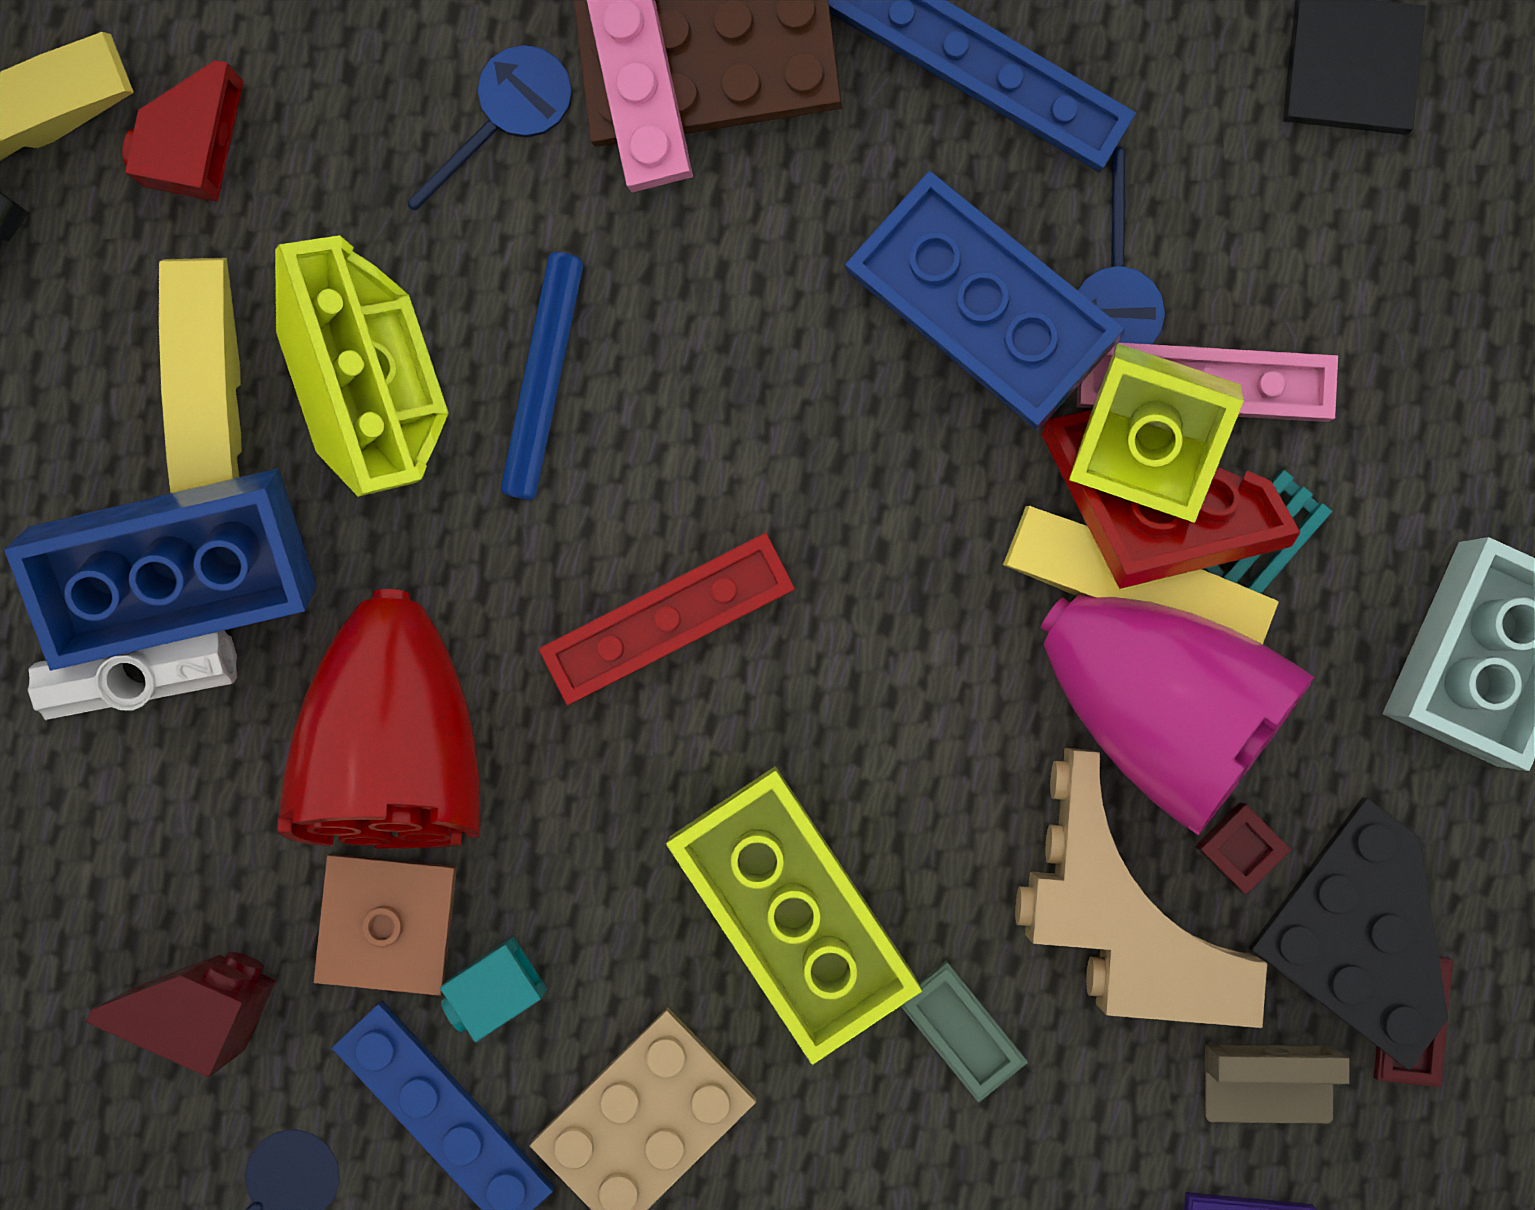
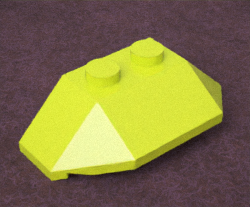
M340 235L279 244L275 249L276 334L316 453L358 497L419 482L424 475L427 467L426 463L437 443L449 413L409 294L375 265L353 252L354 247Z

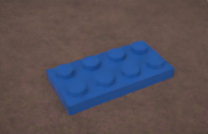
M930 170L845 264L847 273L1037 432L1124 334V328Z

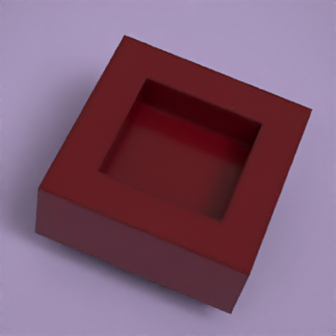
M1241 802L1195 846L1239 892L1245 895L1291 851L1247 804Z

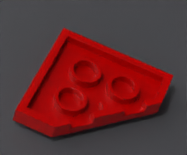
M1092 410L1051 418L1045 424L1042 437L1119 589L1293 546L1301 533L1272 481L1250 471H1246L1242 478L1217 467L1195 523L1071 481L1069 478Z

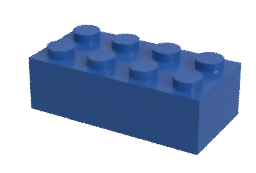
M279 468L29 526L4 549L50 671L304 612L317 588Z

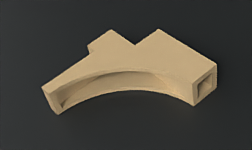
M1065 748L1064 761L1053 762L1050 780L1051 798L1061 800L1059 825L1050 824L1048 826L1045 846L1046 862L1056 864L1055 874L1030 872L1029 887H1018L1015 905L1016 924L1026 926L1025 935L1033 944L1100 949L1099 957L1089 958L1086 985L1088 995L1096 996V1005L1105 1015L1262 1028L1267 962L1252 953L1237 952L1216 946L1191 935L1166 917L1148 899L1129 873L1118 853L1108 827L1100 785V753L1087 749Z

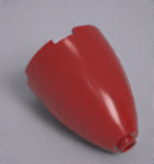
M397 589L376 590L372 593V599L364 600L358 604L338 630L321 659L304 697L292 734L283 775L278 834L296 842L325 847L333 845L334 836H339V842L363 846L375 845V849L453 847L461 845L462 832L466 833V837L480 838V778L476 742L468 705L454 663L440 633L424 607L415 601H411L410 593ZM392 832H398V837L392 836Z

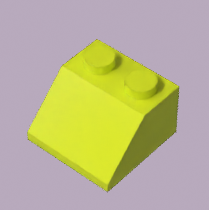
M1116 343L1094 402L1069 480L1195 523L1244 402L1241 384Z

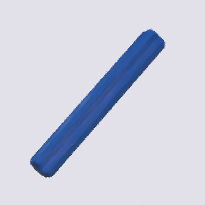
M552 252L548 256L501 483L503 494L521 500H533L537 494L583 270L581 258L569 253Z

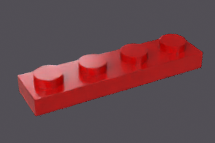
M764 533L538 649L568 706L794 591L795 588L767 533Z

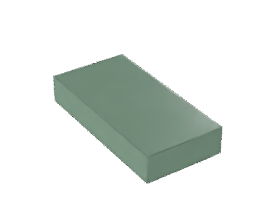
M946 960L918 982L922 992L901 1005L902 1009L978 1103L1028 1063Z

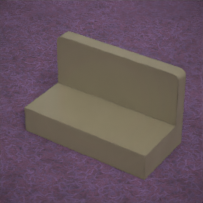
M1205 1044V1117L1209 1122L1328 1124L1333 1120V1084H1349V1057L1333 1046Z

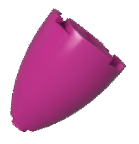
M1082 594L1078 595L1072 602L1061 598L1050 610L1041 625V629L1048 633L1043 646L1055 676L1074 711L1094 740L1121 772L1153 803L1183 827H1188L1197 835L1202 832L1239 784V781L1278 732L1315 678L1303 668L1271 648L1229 627L1190 612L1149 601L1119 597L1096 598Z

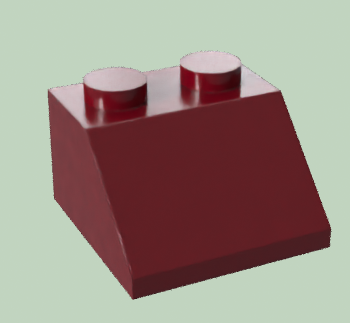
M228 952L226 957L216 955L138 985L93 1008L88 1015L86 1023L209 1078L245 1051L276 980L261 974L264 965L260 961L242 953Z

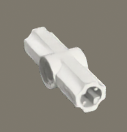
M225 630L52 671L49 670L46 661L34 663L28 669L30 677L28 693L34 710L39 711L45 720L109 707L118 710H135L151 699L234 683L238 677L236 670L237 654L232 637L228 636ZM123 663H129L138 667L145 677V683H139L129 678L123 669Z

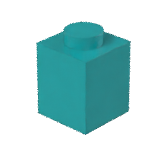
M512 936L451 976L440 987L445 996L441 1000V1005L453 1027L460 1033L467 1030L476 1043L541 1000L548 988L514 936Z

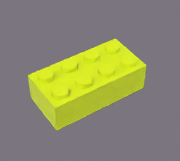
M776 766L669 837L666 843L667 847L812 1065L922 992L915 975Z

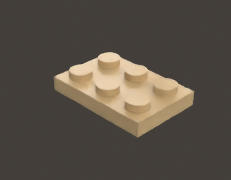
M667 1007L531 1141L529 1146L591 1210H648L756 1103V1097Z

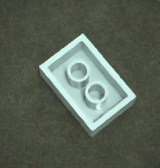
M1490 537L1458 543L1383 711V715L1497 767L1530 771L1535 759L1534 557Z

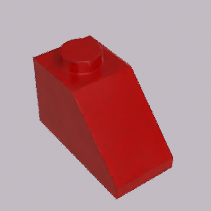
M212 61L138 110L135 127L128 130L123 142L122 156L123 162L126 165L125 173L145 188L218 202L243 86L242 78L227 62Z

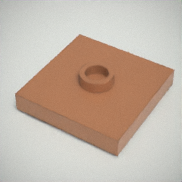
M333 853L327 855L314 983L441 996L443 992L440 987L445 983L457 866Z

